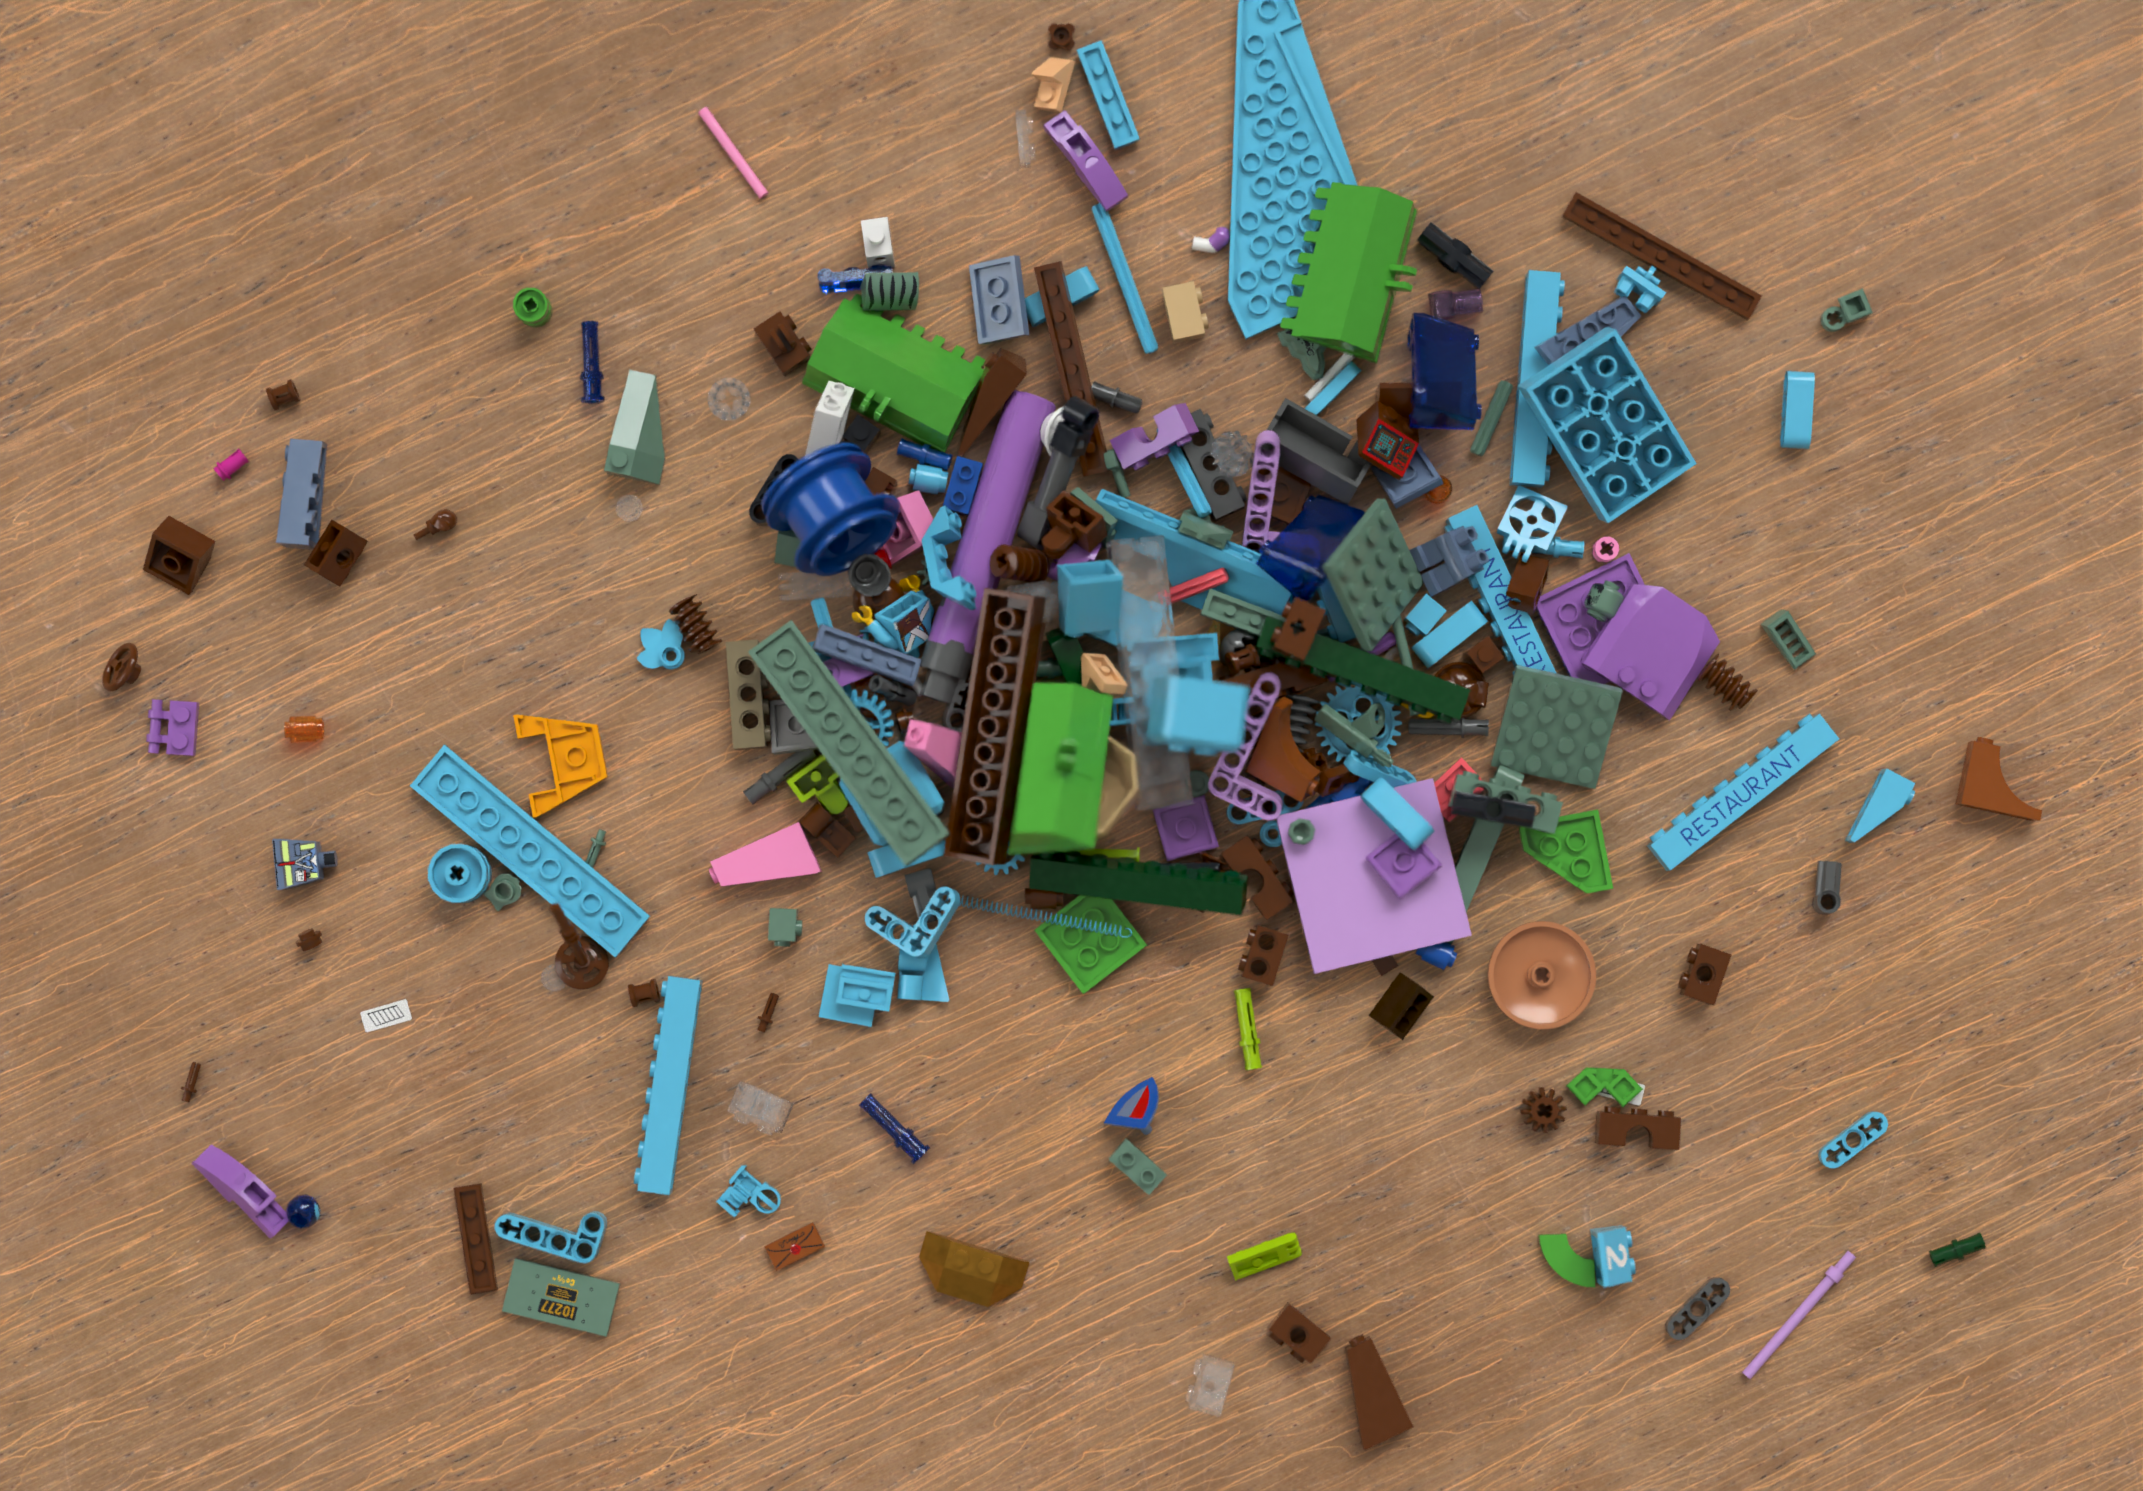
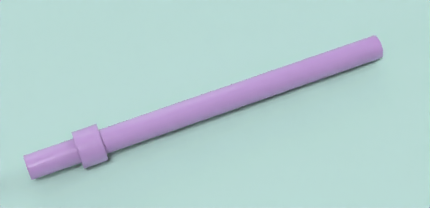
M1847 1251L1835 1266L1831 1265L1825 1272L1826 1276L1743 1370L1742 1373L1751 1379L1834 1283L1837 1284L1844 1277L1843 1272L1856 1259L1851 1252Z

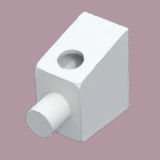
M888 217L862 220L861 226L869 271L895 268ZM885 257L884 259L876 260V258Z

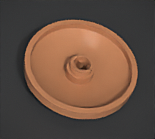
M1530 922L1509 931L1495 946L1488 964V985L1494 1002L1512 1021L1529 1028L1551 1029L1574 1020L1589 1004L1596 985V967L1590 949L1574 931L1553 922Z

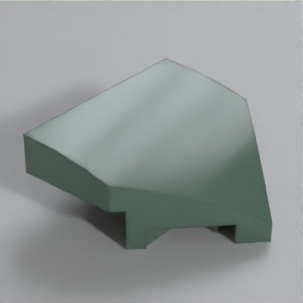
M1183 511L1180 518L1182 523L1178 530L1179 532L1220 549H1224L1227 540L1230 541L1233 531L1186 511Z

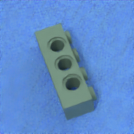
M1463 771V775L1457 774L1455 776L1448 807L1452 806L1455 791L1473 794L1476 787H1481L1486 791L1488 797L1500 798L1501 795L1507 794L1512 798V801L1521 803L1535 802L1538 805L1539 811L1534 818L1532 829L1555 834L1563 802L1556 801V795L1542 792L1541 796L1530 794V788L1516 785L1515 789L1504 787V781L1489 778V782L1478 780V774ZM1490 802L1487 805L1486 811L1491 817H1497L1500 813V807L1497 803Z

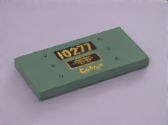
M515 1258L502 1311L607 1337L620 1283Z

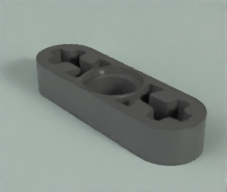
M1720 1277L1708 1279L1668 1318L1665 1325L1668 1335L1676 1340L1686 1339L1729 1297V1284ZM1722 1283L1721 1291L1723 1294L1721 1296L1714 1294L1710 1298L1714 1303L1710 1306V1303L1701 1297V1294L1704 1292L1706 1296H1709L1713 1292L1712 1284L1720 1285ZM1695 1301H1702L1705 1305V1311L1700 1316H1694L1691 1313L1690 1307ZM1684 1311L1689 1318L1695 1320L1692 1325L1689 1321L1683 1324V1333L1678 1331L1672 1332L1675 1328L1673 1323L1675 1321L1681 1323L1685 1319L1681 1315Z

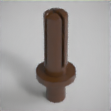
M770 993L762 1017L758 1016L757 1018L761 1020L757 1030L765 1033L768 1023H773L770 1019L779 998L775 993Z
M192 1062L185 1087L181 1086V1089L184 1090L181 1101L190 1102L192 1092L197 1093V1090H194L201 1064L197 1063L190 1085L196 1062Z

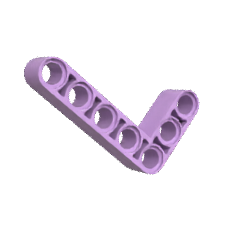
M1263 431L1257 436L1242 546L1292 567L1311 568L1319 560V544L1315 538L1269 531L1280 455V438L1273 431ZM1265 443H1270L1274 445V448L1265 450L1261 446ZM1266 468L1271 472L1267 475H1262L1258 473V470ZM1258 493H1263L1267 495V498L1259 500L1254 496ZM1254 518H1260L1264 522L1261 524H1254L1251 522V520ZM1254 542L1260 545V547L1256 549H1252L1247 546L1248 544ZM1284 546L1287 550L1278 552L1274 548ZM1309 549L1313 553L1311 555H1303L1301 551Z
M1273 673L1261 675L1248 698L1245 729L1250 731L1252 738L1247 741L1243 740L1242 747L1235 752H1222L1208 783L1209 790L1213 795L1268 821L1274 820L1280 815L1283 806L1282 798L1276 792L1239 774L1279 694L1281 682L1278 676ZM1271 681L1275 685V691L1272 693L1264 692L1261 688V683ZM1252 705H1259L1262 707L1264 714L1260 717H1255L1250 714L1249 708ZM1236 753L1240 758V762L1234 765L1230 764L1226 760V755ZM1224 777L1229 785L1225 788H1219L1215 785L1214 779ZM1249 789L1253 797L1249 800H1244L1239 796V790ZM1271 800L1276 803L1277 809L1269 812L1264 809L1263 803Z

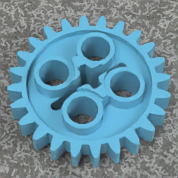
M1336 685V695L1327 692L1330 701H1321L1320 704L1322 706L1327 704L1337 712L1342 711L1346 713L1350 722L1354 721V717H1360L1366 713L1356 709L1355 704L1358 699L1367 698L1371 705L1373 703H1380L1385 711V727L1383 733L1372 738L1379 742L1376 745L1377 749H1383L1387 754H1390L1387 745H1397L1392 736L1401 735V732L1396 730L1395 726L1402 724V721L1395 720L1394 718L1401 713L1400 710H1392L1394 704L1386 702V697L1376 693V696L1373 697L1361 693V688L1358 686H1350V688L1346 687V689L1342 690ZM1379 714L1375 716V721H1379ZM1315 722L1316 726L1322 727L1321 724ZM1322 727L1323 730L1316 733L1319 737L1325 736V740L1320 744L1321 746L1330 745L1327 752L1328 755L1334 752L1338 753L1336 757L1337 762L1343 757L1347 758L1350 752L1355 750L1349 748L1346 743L1325 727Z

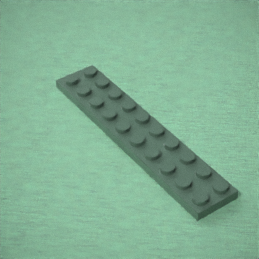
M792 620L748 651L906 867L950 835Z

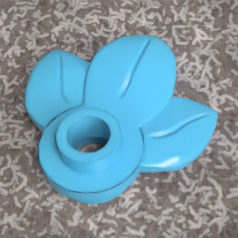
M668 619L662 631L653 628L641 629V642L646 650L637 656V660L643 666L650 669L661 666L666 669L680 667L684 662L685 653L681 647L683 634L679 632V626L671 619ZM670 651L676 653L674 661H668L667 654Z

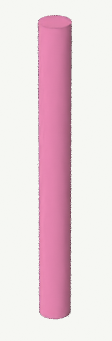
M707 107L701 109L698 114L760 199L765 197L768 191Z

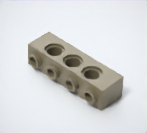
M758 639L726 642L734 750L767 748V742L771 741V726H766L765 715H770L769 699H764L763 688H768V679L748 653V651L760 643ZM745 661L754 663V671L750 675H743L740 671L741 664ZM749 687L756 690V698L751 702H745L742 698L743 691ZM749 714H755L758 717V724L753 729H748L744 725V719Z

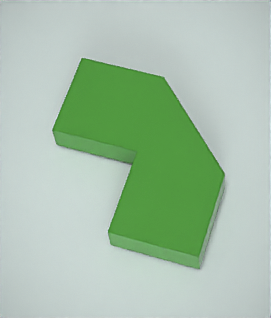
M1585 1067L1566 1085L1584 1106L1604 1088L1622 1107L1643 1090L1625 1069Z

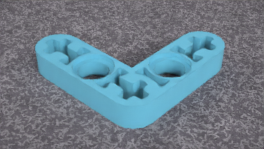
M949 887L938 888L914 927L888 909L880 906H873L867 910L865 923L870 929L909 955L925 958L931 953L959 907L960 895L956 890ZM944 895L951 899L949 904L945 903L942 899ZM935 908H940V910L945 911V913L942 914L940 912L935 911ZM878 914L889 923L885 926L878 923L874 917ZM936 915L938 925L935 929L930 930L927 926V921L931 916ZM902 925L904 934L900 939H895L893 930L896 926ZM923 931L925 933L931 934V936L929 938L925 937V935L921 934V932ZM916 941L921 942L920 944L923 946L921 950H918L915 946Z

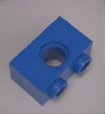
M957 456L943 506L948 507L953 513L968 517L983 471V463Z

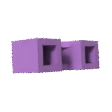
M1186 403L1173 405L1153 416L1158 427V433L1154 440L1147 437L1143 427L1132 428L1110 440L1123 469L1133 467L1135 471L1149 464L1148 459L1154 456L1156 459L1161 458L1171 452L1170 447L1176 444L1178 447H1181L1192 441L1191 436L1198 433L1199 430Z

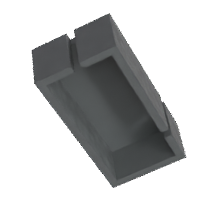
M1285 398L1266 430L1275 432L1280 438L1278 466L1348 505L1371 465L1370 462L1358 456V439L1348 457L1344 456L1343 453L1353 436ZM1265 443L1261 447L1265 450H1271L1274 448V445Z

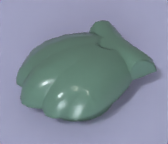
M504 873L497 876L490 889L483 894L492 902L495 909L500 911L503 906L509 905L520 898L522 887L519 885L520 881L518 878Z

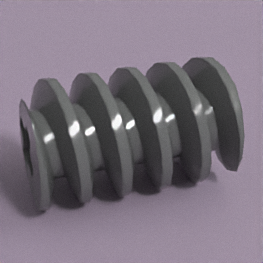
M1294 694L1287 695L1286 698L1293 701L1290 712V728L1298 748V745L1307 744V741L1301 735L1310 734V731L1304 725L1313 724V720L1307 717V715L1316 714L1317 711L1310 705L1317 704L1319 701Z

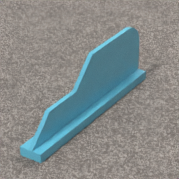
M1102 489L1095 502L1118 520L1114 528L1117 531L1113 539L1114 542L1159 561L1172 587L1219 568H1225L1229 575L1228 582L1212 588L1213 590L1279 615L1282 614L1301 570L1228 540L1224 549H1220L1179 532L1178 530L1182 523L1180 520ZM1209 590L1181 601L1202 610Z

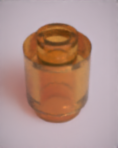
M316 715L290 716L289 722L284 723L285 738H290L291 743L317 742L318 739H324L323 718H317Z

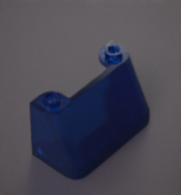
M1412 313L1407 334V347L1411 351V402L1413 408L1412 413L1409 415V427L1474 430L1476 420H1481L1482 405L1477 404L1475 350L1479 349V334H1475L1472 328L1425 313Z
M1320 494L1316 498L1311 495L1302 506L1304 510L1272 542L1268 539L1261 546L1258 552L1262 555L1256 562V565L1295 597L1306 602L1313 598L1317 588L1323 585L1328 578L1323 565L1366 513V511Z

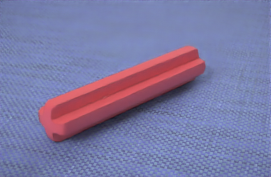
M1219 568L1160 591L1156 594L1155 600L1158 606L1163 608L1227 583L1229 575L1225 568Z

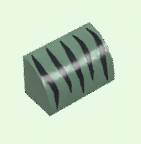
M918 272L865 273L861 284L863 311L916 310L919 296Z

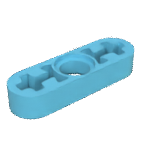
M1351 361L1305 409L1318 416L1362 370Z
M1352 750L1344 761L1345 767L1353 774L1372 782L1381 777L1392 788L1417 782L1415 777L1408 771L1391 765L1390 768L1380 766V764H1377V761H1374L1372 756L1369 755L1366 758L1356 750Z
M1875 1111L1868 1112L1822 1146L1818 1154L1821 1164L1828 1168H1838L1884 1134L1888 1128V1121L1885 1115ZM1871 1117L1874 1119L1880 1118L1881 1121L1878 1123L1880 1128L1878 1130L1874 1128L1868 1130L1866 1133L1870 1137L1866 1138L1865 1133L1858 1126L1861 1125L1865 1129L1871 1124L1869 1120ZM1851 1132H1856L1860 1136V1143L1854 1148L1849 1147L1846 1143V1137ZM1840 1141L1841 1146L1845 1150H1847L1848 1153L1845 1155L1844 1151H1840L1835 1156L1837 1159L1836 1162H1833L1831 1160L1826 1161V1158L1828 1157L1827 1151L1838 1150L1840 1146L1836 1143Z

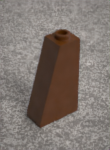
M1362 1334L1349 1340L1350 1345L1345 1347L1360 1442L1364 1450H1367L1414 1426L1371 1337H1364Z

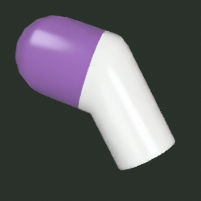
M1218 227L1216 232L1208 239L1194 237L1192 250L1217 253L1228 244L1230 240L1229 230L1225 227Z

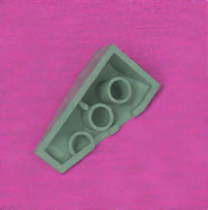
M629 370L609 444L604 471L610 475L660 485L665 463V452L656 375Z

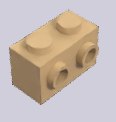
M1194 281L1162 288L1173 344L1204 337L1205 330L1209 329L1206 313L1201 314L1199 304L1203 303L1200 287L1195 288Z

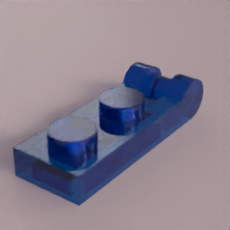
M877 264L871 268L859 269L857 267H850L838 272H832L828 268H823L817 274L819 288L824 293L861 290L865 273H892V266Z

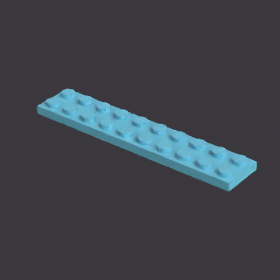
M443 745L410 785V787L550 904L559 903L568 919L615 958L651 917L448 746Z

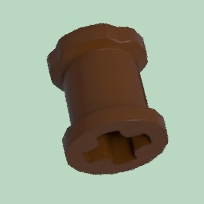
M292 379L287 380V384L274 389L266 388L267 396L275 411L287 403L301 401ZM288 392V395L280 398L278 397L279 395Z
M1252 644L1235 653L1231 651L1225 653V662L1232 675L1239 674V671L1251 666L1256 668L1260 665L1258 652Z
M651 979L649 983L636 986L633 984L628 985L630 1001L633 1007H638V1004L650 1001L660 1002L656 979Z

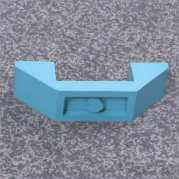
M942 506L921 540L930 585L943 597L970 610L976 609L974 598L977 597L973 584L968 583L960 575L952 578V574L946 564L948 554L944 545L962 539L960 533L962 522L957 513H953L948 507Z

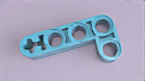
M599 1211L586 1214L580 1222L577 1233L515 1213L504 1214L495 1222V1231L503 1239L580 1263L590 1262L597 1257L607 1228V1218ZM590 1217H596L600 1221L601 1225L598 1231H592L588 1228L587 1221ZM510 1219L512 1220L511 1225L518 1228L525 1223L520 1237L518 1236L520 1230L512 1229L506 1232V1226L503 1225V1222ZM530 1227H536L540 1230L541 1237L538 1241H533L528 1237ZM556 1235L565 1237L567 1244L564 1249H558L554 1245L553 1240ZM581 1243H588L592 1247L590 1257H584L580 1254L579 1246Z

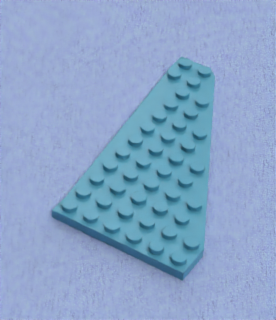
M1239 0L1237 10L1228 303L1245 340L1280 325L1282 318H1295L1297 316L1298 309L1286 306L1288 296L1302 297L1304 287L1293 285L1292 279L1295 274H1308L1310 265L1300 264L1298 257L1301 252L1313 254L1315 243L1303 240L1306 231L1319 232L1321 222L1309 219L1312 209L1325 210L1327 200L1315 197L1316 189L1331 188L1332 182L1358 186L1294 0Z

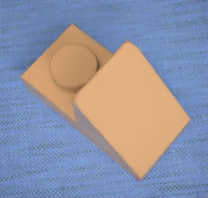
M1050 57L1032 72L1031 75L1041 81L1034 107L1039 110L1062 112L1075 61Z
M1082 653V687L1108 695L1112 693H1125L1128 686L1105 654Z

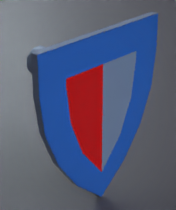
M1151 1077L1137 1084L1122 1096L1108 1114L1104 1124L1140 1129L1144 1135L1151 1133L1152 1127L1150 1123L1153 1120L1159 1102L1158 1086L1154 1078Z

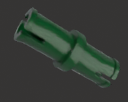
M1979 1232L1976 1235L1959 1241L1957 1239L1951 1240V1244L1930 1250L1929 1254L1934 1267H1938V1265L1958 1259V1261L1963 1260L1964 1256L1986 1249V1245Z

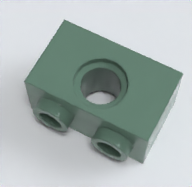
M1127 1138L1108 1157L1115 1166L1148 1195L1167 1176L1166 1172Z

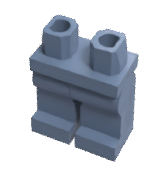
M1461 526L1409 550L1419 572L1443 561L1445 562L1421 575L1431 597L1484 570L1483 566L1489 562L1486 551L1483 549L1475 551L1472 542L1477 540L1478 534L1473 526L1466 528Z

